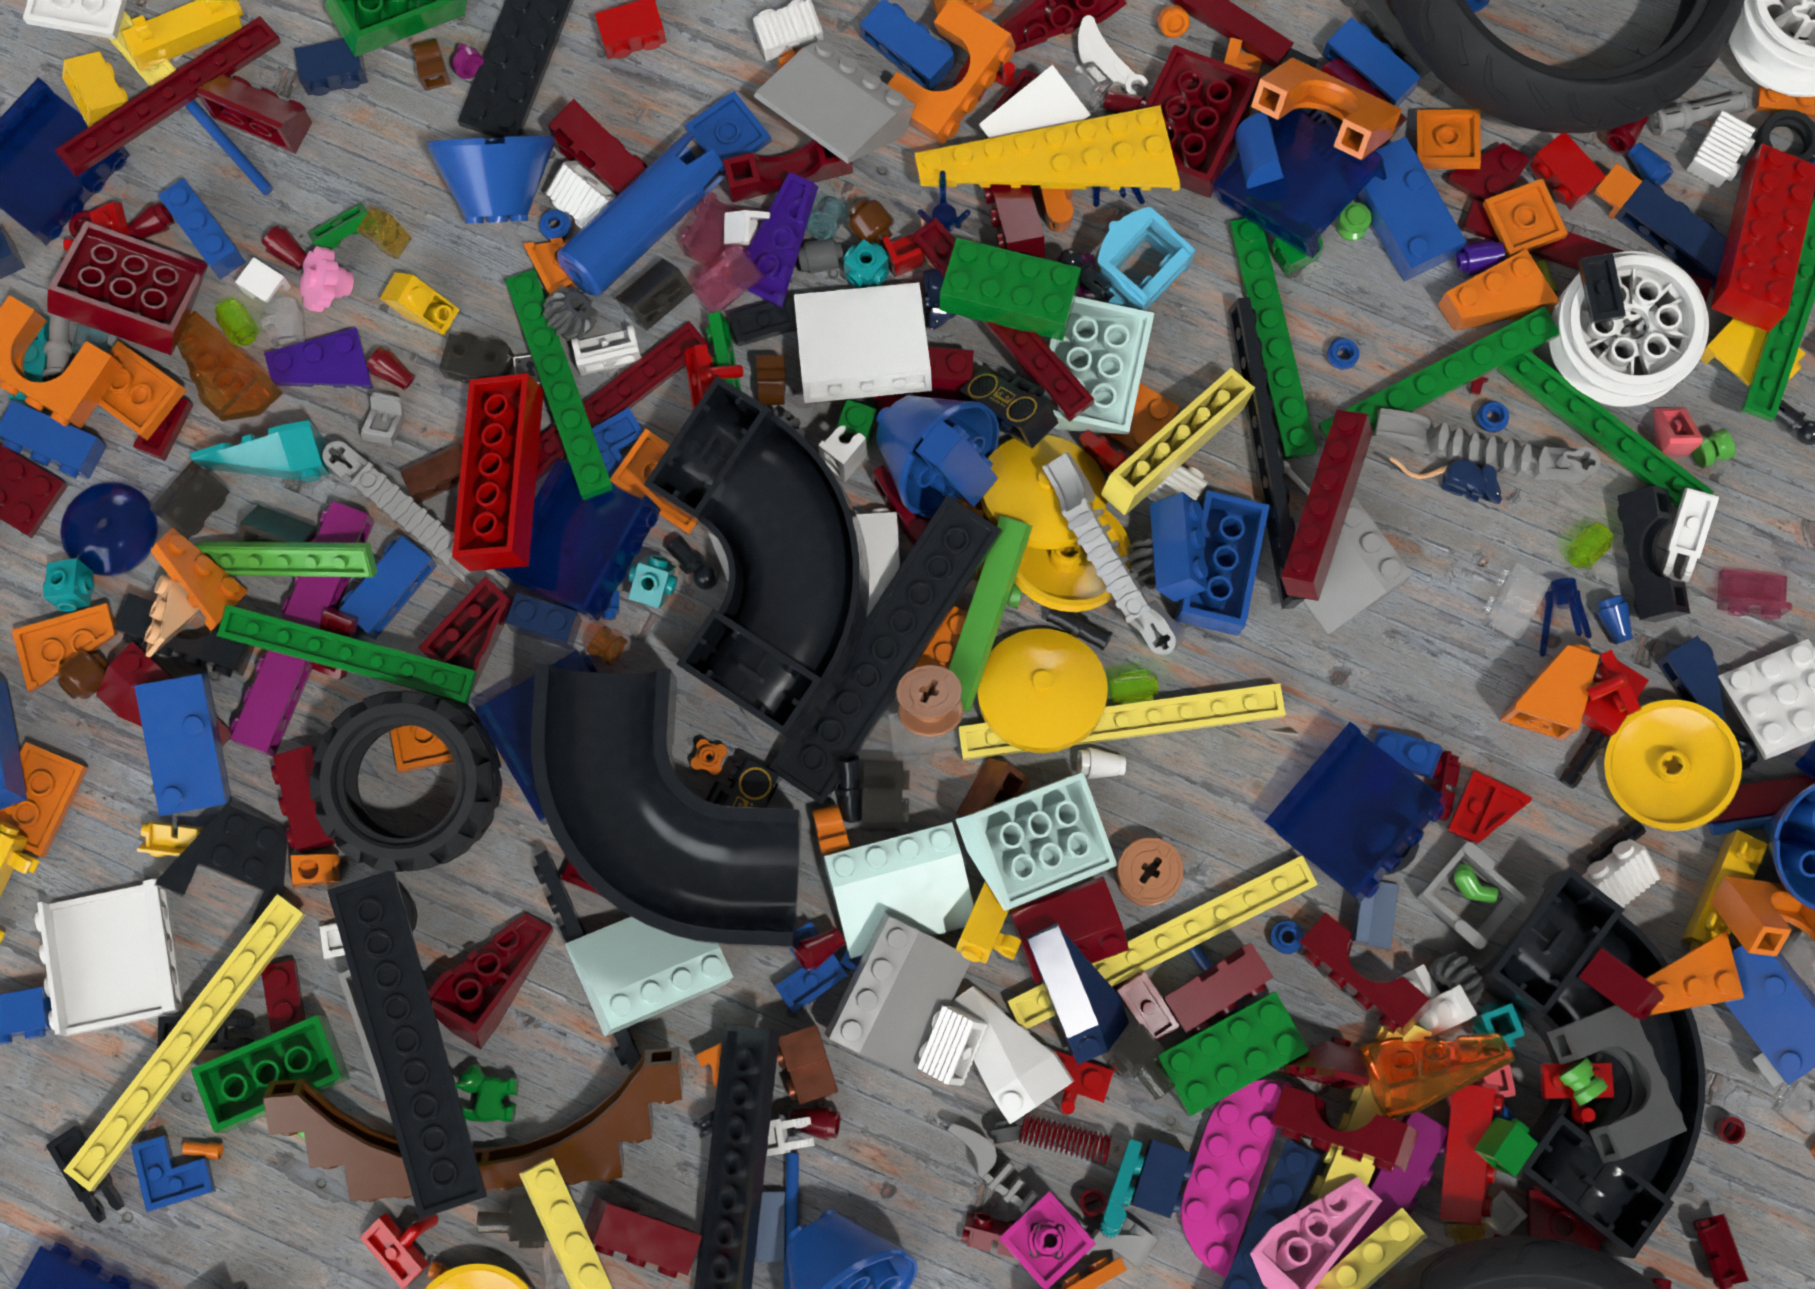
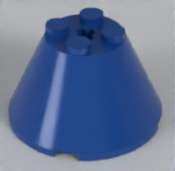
M519 136L495 139L469 138L427 142L431 156L465 217V224L484 223L485 216L486 222L489 223L508 222V215L510 216V221H529L528 213L554 147V136Z
M909 393L904 398L895 402L890 408L885 407L879 412L877 416V423L879 424L876 434L877 446L881 451L903 505L913 514H919L923 518L933 517L947 495L959 503L963 501L945 485L915 451L940 420L950 427L957 424L970 436L968 439L973 441L982 450L980 453L985 457L989 458L993 451L997 449L999 423L994 412L984 404L973 401L921 397Z
M1813 784L1780 808L1772 819L1766 822L1764 831L1767 835V844L1782 884L1797 901L1815 910V784Z
M836 1209L825 1211L818 1220L808 1226L800 1225L789 1234L791 1243L787 1248L790 1289H910L916 1278L917 1262L909 1252L847 1217L838 1214Z

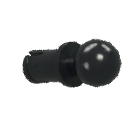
M1068 248L1059 255V263L1081 268L1080 283L1096 299L1099 300L1104 296L1103 291L1098 286L1106 293L1109 291L1112 284L1092 268L1093 263L1089 261L1083 264L1082 254L1078 250Z
M1781 400L1775 419L1787 427L1786 431L1788 433L1795 429L1801 443L1814 445L1815 421H1804L1805 412L1799 413L1784 400Z
M678 536L670 542L666 550L684 568L683 572L685 574L693 572V581L700 589H712L718 581L716 569L710 565H703L702 562L705 557L698 555L682 536Z

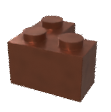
M817 1025L779 1037L777 1061L781 1068L787 1067L790 1073L791 1080L786 1081V1085L792 1101L798 1099L799 1104L804 1105L839 1093Z

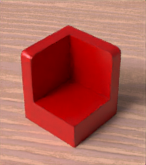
M911 234L893 242L890 241L888 236L882 238V248L887 252L888 264L894 277L923 266V251L921 248L916 247L911 239Z

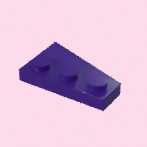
M356 327L264 353L270 378L275 386L313 387L314 385H328L334 388L359 386L363 389H374L369 369L366 367L367 361L360 334Z

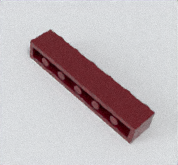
M1336 410L1281 576L1286 593L1289 596L1315 601L1320 599L1373 435L1368 414Z

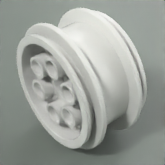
M1745 0L1739 19L1729 38L1730 48L1740 67L1752 80L1766 89L1770 88L1792 97L1815 96V0H1781V2L1779 0ZM1799 37H1803V38L1808 37L1809 40H1800V39H1798V38H1799Z
M1641 251L1613 253L1626 316L1623 319L1601 322V325L1608 330V333L1599 332L1595 324L1590 323L1588 311L1582 310L1586 299L1580 272L1558 298L1560 302L1553 307L1551 318L1559 330V337L1549 341L1548 344L1557 370L1577 390L1603 405L1632 407L1660 398L1695 368L1704 352L1708 339V311L1704 298L1693 279L1670 260ZM1639 290L1651 296L1652 300L1643 299L1640 296ZM1656 302L1661 306L1659 309L1655 305ZM1660 314L1668 316L1671 326H1666L1660 321ZM1636 324L1631 332L1627 334L1620 333L1623 328ZM1667 337L1673 338V346L1670 344ZM1604 343L1602 347L1606 350L1597 359L1590 349ZM1647 344H1656L1660 349V355L1652 354L1648 350ZM1617 346L1623 347L1624 354L1628 357L1627 359L1617 356L1615 352ZM1639 357L1644 375H1634V359Z

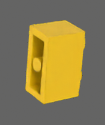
M100 51L64 60L62 79L88 128L128 102L125 89L119 87L115 81L112 65L109 62H105Z

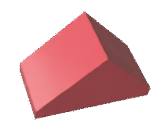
M1654 408L1655 445L1657 449L1667 456H1689L1702 444L1703 437L1686 408Z

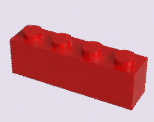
M1458 1079L1453 1084L1439 1213L1440 1219L1481 1226L1485 1221V1217H1491L1493 1197L1488 1196L1489 1183H1495L1497 1170L1474 1151V1148L1496 1115H1502L1504 1095L1499 1094L1500 1085Z

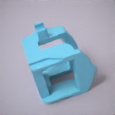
M1146 207L1128 214L1119 221H1111L1109 223V232L1103 240L1097 259V264L1100 266L1099 274L1112 284L1106 293L1110 298L1107 303L1146 311L1182 272H1186L1192 265L1196 249L1178 235L1171 225L1153 208ZM1146 241L1165 258L1158 266L1161 270L1154 277L1148 275L1138 287L1118 269Z

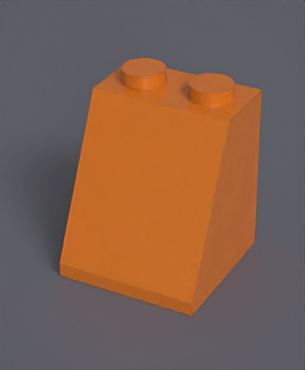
M1567 645L1548 661L1502 713L1500 721L1564 740L1580 728L1589 696L1586 689L1592 685L1600 655L1592 653L1591 649L1585 645Z

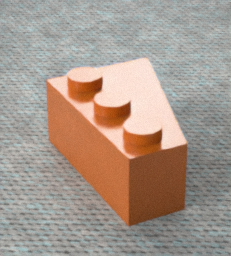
M1525 249L1448 290L1443 295L1438 306L1452 329L1457 331L1491 325L1497 321L1519 320L1544 306L1549 314H1551L1553 307L1560 300L1528 250Z

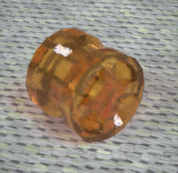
M605 625L593 637L587 652L593 656H600L606 665L611 666L622 654L627 644V639L622 636H615L612 634V630Z

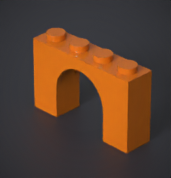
M949 0L933 22L939 35L962 48L970 55V66L963 80L948 90L930 91L896 72L887 84L892 89L901 92L905 98L915 104L909 124L942 145L945 144L948 138L951 139L956 135L964 116L967 113L970 114L975 109L978 97L985 88L991 87L996 79L997 71L1003 63L1005 64L1011 60L1016 47L1011 33L958 0Z
M1293 57L1260 78L1251 105L1252 108L1277 120L1297 108L1317 109L1336 116L1343 122L1334 147L1360 160L1364 159L1392 137L1402 111L1397 106Z
M9 295L0 307V388L16 397L18 392L26 396L24 402L39 412L43 408L48 409L52 412L50 418L67 428L69 423L81 429L123 365L110 354L85 341L68 368L60 376L47 382L29 381L24 371V357L29 346L47 320L34 309Z
M1724 876L1710 902L1748 953L1777 957L1792 931L1786 922L1798 927L1815 941V910L1797 901L1783 884Z

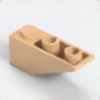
M168 574L166 576L161 575L154 588V593H157V599L154 601L149 616L153 619L144 637V641L148 642L145 656L149 658L190 624L201 611L199 607L193 608L186 599L189 596L181 583L174 582Z

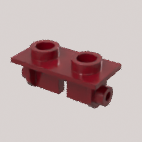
M1442 751L1433 778L1425 777L1423 790L1419 796L1420 807L1418 816H1434L1437 820L1447 821L1448 815H1452L1455 793L1445 789L1446 785L1457 787L1461 763L1458 762V756L1451 755V751Z
M967 1212L961 1241L966 1242L968 1247L989 1252L992 1241H998L997 1254L1015 1258L999 1240V1237L1016 1221L1005 1222L994 1219L993 1216L987 1213L977 1212L973 1214Z
M1725 1214L1694 1220L1693 1223L1696 1228L1694 1231L1698 1234L1714 1278L1713 1283L1716 1284L1717 1288L1727 1289L1733 1287V1284L1749 1281Z

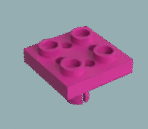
M1050 1191L999 1237V1240L1042 1289L1051 1287L1096 1245ZM1033 1223H1038L1040 1226V1229L1036 1233L1035 1231L1038 1229V1225H1034L1032 1231L1030 1228ZM1058 1224L1063 1225L1064 1232L1061 1226L1058 1227L1059 1232L1055 1229V1226ZM1030 1249L1034 1256L1037 1255L1036 1250L1039 1252V1255L1036 1258H1032L1029 1254ZM1058 1251L1057 1257L1062 1256L1063 1252V1257L1061 1259H1056L1054 1257V1253Z

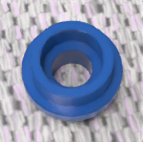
M551 210L542 216L539 226L545 238L551 240L562 237L564 239L570 233L571 221L563 211ZM552 221H560V225L557 228L550 227Z
M1340 338L1333 341L1329 346L1327 358L1333 367L1347 370L1357 363L1359 349L1353 341ZM1339 351H1344V352H1346L1347 355H1348V358H1347V359H1341V358H1339L1337 352H1339Z
M1489 401L1479 408L1476 418L1483 430L1496 433L1503 430L1508 424L1509 412L1503 404ZM1487 414H1494L1497 417V422L1489 421Z
M1292 921L1278 923L1273 927L1270 934L1272 946L1282 954L1297 952L1301 948L1299 941L1304 937L1300 926ZM1284 931L1292 933V943H1285L1283 941L1282 934Z

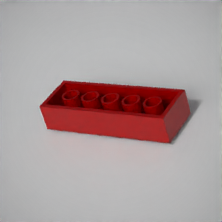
M1763 143L1746 162L1721 260L1711 309L1768 332L1787 314L1815 192V164Z
M528 373L469 380L452 557L468 571L529 566L544 389Z

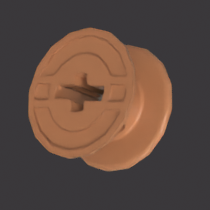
M926 665L914 668L901 678L896 690L898 703L900 704L898 713L900 722L908 731L918 736L935 737L948 733L958 725L964 711L960 699L962 688L960 680L952 671L941 666Z
M1143 838L1134 841L1123 851L1117 862L1115 879L1120 892L1129 901L1139 906L1153 907L1165 903L1179 889L1183 880L1184 865L1179 853L1170 843L1159 838ZM1153 861H1156L1159 864L1154 872L1157 878L1151 876L1143 884L1139 880L1145 872L1141 867L1148 868Z

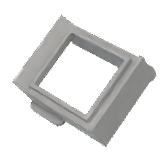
M1467 842L1454 854L1416 899L1422 901L1478 952L1486 946L1490 937L1527 897L1493 869L1495 862L1474 843ZM1462 864L1470 865L1474 869V874L1488 886L1497 887L1498 895L1503 898L1477 930L1458 917L1435 897L1437 892L1456 872V868Z

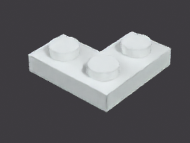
M1424 964L1396 978V980L1401 977L1406 978L1430 998L1431 1008L1419 1020V1023L1425 1030L1432 1032L1430 1037L1477 1015L1461 985L1440 994Z

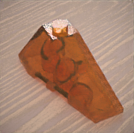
M196 311L189 315L177 346L182 358L187 363L191 380L197 387L200 402L220 421L261 415L283 394L282 391L260 368Z
M1501 1034L1458 1035L1455 1040L1435 1041V1036H1424V1041L1403 1042V1037H1391L1359 1046L1370 1078L1369 1085L1373 1098L1383 1116L1391 1119L1419 1112L1515 1061L1514 1054Z

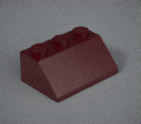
M221 74L199 87L196 92L213 119L296 154L312 124L306 108L299 102L281 100L271 90L262 88L260 91L251 87L248 81L238 76H234L232 79Z
M928 347L932 391L913 392L912 394L921 397L964 401L959 390L972 378L974 350ZM909 393L875 396L877 416L883 408H890L895 402L904 398Z
M1103 876L1009 910L1017 937L1022 940L1020 947L1025 963L1035 984L1042 982L1026 936L1056 923L1091 964L1129 950L1122 922Z

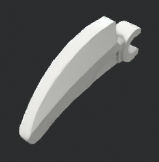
M1091 15L1085 16L1082 19L1078 34V53L1084 71L1092 83L1104 94L1115 85L1123 87L1126 94L1137 95L1131 88L1133 84H1139L1142 88L1146 89L1149 84L1147 79L1142 75L1135 74L1114 53L1099 32L1095 19Z

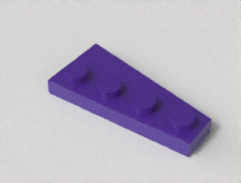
M791 172L788 173L768 210L770 212V219L762 221L730 283L782 308L818 191V186L815 183Z

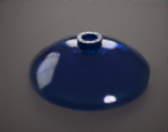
M116 482L100 483L82 491L68 505L61 521V542L68 557L80 560L93 571L94 575H121L139 566L151 553L150 550L155 545L157 539L158 520L150 501L137 489ZM106 519V525L103 528H98L99 521Z

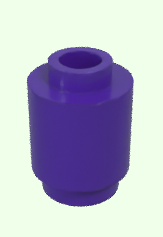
M1493 240L1465 244L1462 251L1456 253L1457 268L1459 271H1463L1466 276L1480 274L1506 260L1503 244L1500 241L1494 242Z

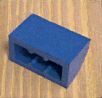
M1259 112L1248 117L1238 126L1235 132V141L1247 189L1284 178L1267 114Z

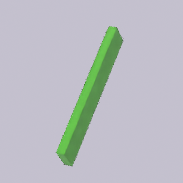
M1000 516L997 527L1003 532L986 557L949 670L960 680L962 688L960 699L963 710L969 712L971 711L1033 527L1004 516Z
M200 541L195 545L230 576L373 578L378 573L370 543Z

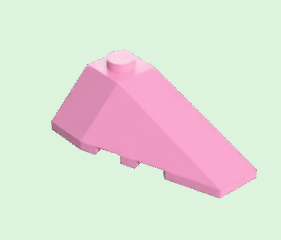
M1356 1177L1271 1227L1250 1253L1263 1285L1268 1289H1314L1382 1200Z

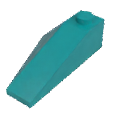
M310 420L269 428L268 435L263 437H255L252 434L243 436L240 444L235 446L232 443H221L190 453V459L199 468L301 480L303 482L318 481L321 479V476L329 475V469L322 457L325 448L324 438Z

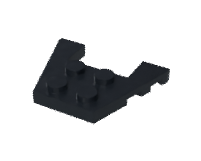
M225 805L156 880L154 886L183 897L199 865L262 891L249 921V924L254 925L277 894L283 897L288 841L286 829Z

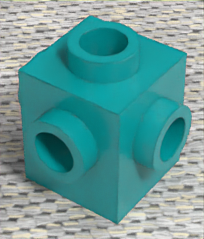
M865 239L858 246L853 245L850 247L843 258L845 277L857 288L880 286L889 274L887 252L876 243L871 245Z
M659 555L646 556L638 564L634 563L629 574V582H632V587L628 599L659 609L666 603L668 594L673 595L678 581V577L674 576L676 566L669 564L668 559Z
M77 558L47 563L46 579L43 584L44 598L63 612H73L77 608L89 607L91 604V594L94 591L93 571Z
M1495 1001L1480 1007L1481 1014L1472 1017L1475 1023L1472 1025L1474 1037L1479 1044L1483 1043L1485 1049L1495 1047L1497 1052L1516 1046L1514 1039L1525 1035L1522 1017L1519 1011L1514 1009L1512 1003L1500 1007L1499 1002ZM1491 1021L1498 1024L1499 1031L1495 1033Z

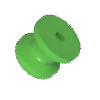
M1361 203L1347 204L1342 209L1336 222L1338 234L1348 241L1361 239L1371 223L1370 210Z

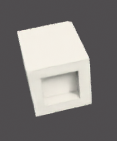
M750 210L726 212L724 215V244L749 246L758 230V220L770 219V212Z
M254 257L235 281L245 295L252 299L256 296L265 303L270 301L279 287L287 292L291 287L283 275Z

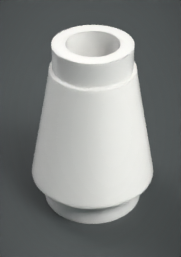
M1087 747L1086 750H1079L1076 771L1077 774L1084 772L1086 780L1118 775L1124 776L1126 757Z

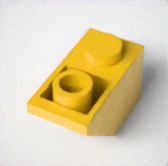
M395 272L379 298L402 316L445 336L460 310L413 274Z

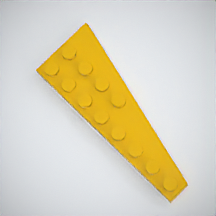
M1161 105L914 153L921 186L957 187V184H978L980 187L990 188V184L1011 185V188H1021V185H1041V189L1086 190V187L1100 186L1109 187L1110 190H1120V187H1141V191H1151V188H1172V191L1180 190V180Z

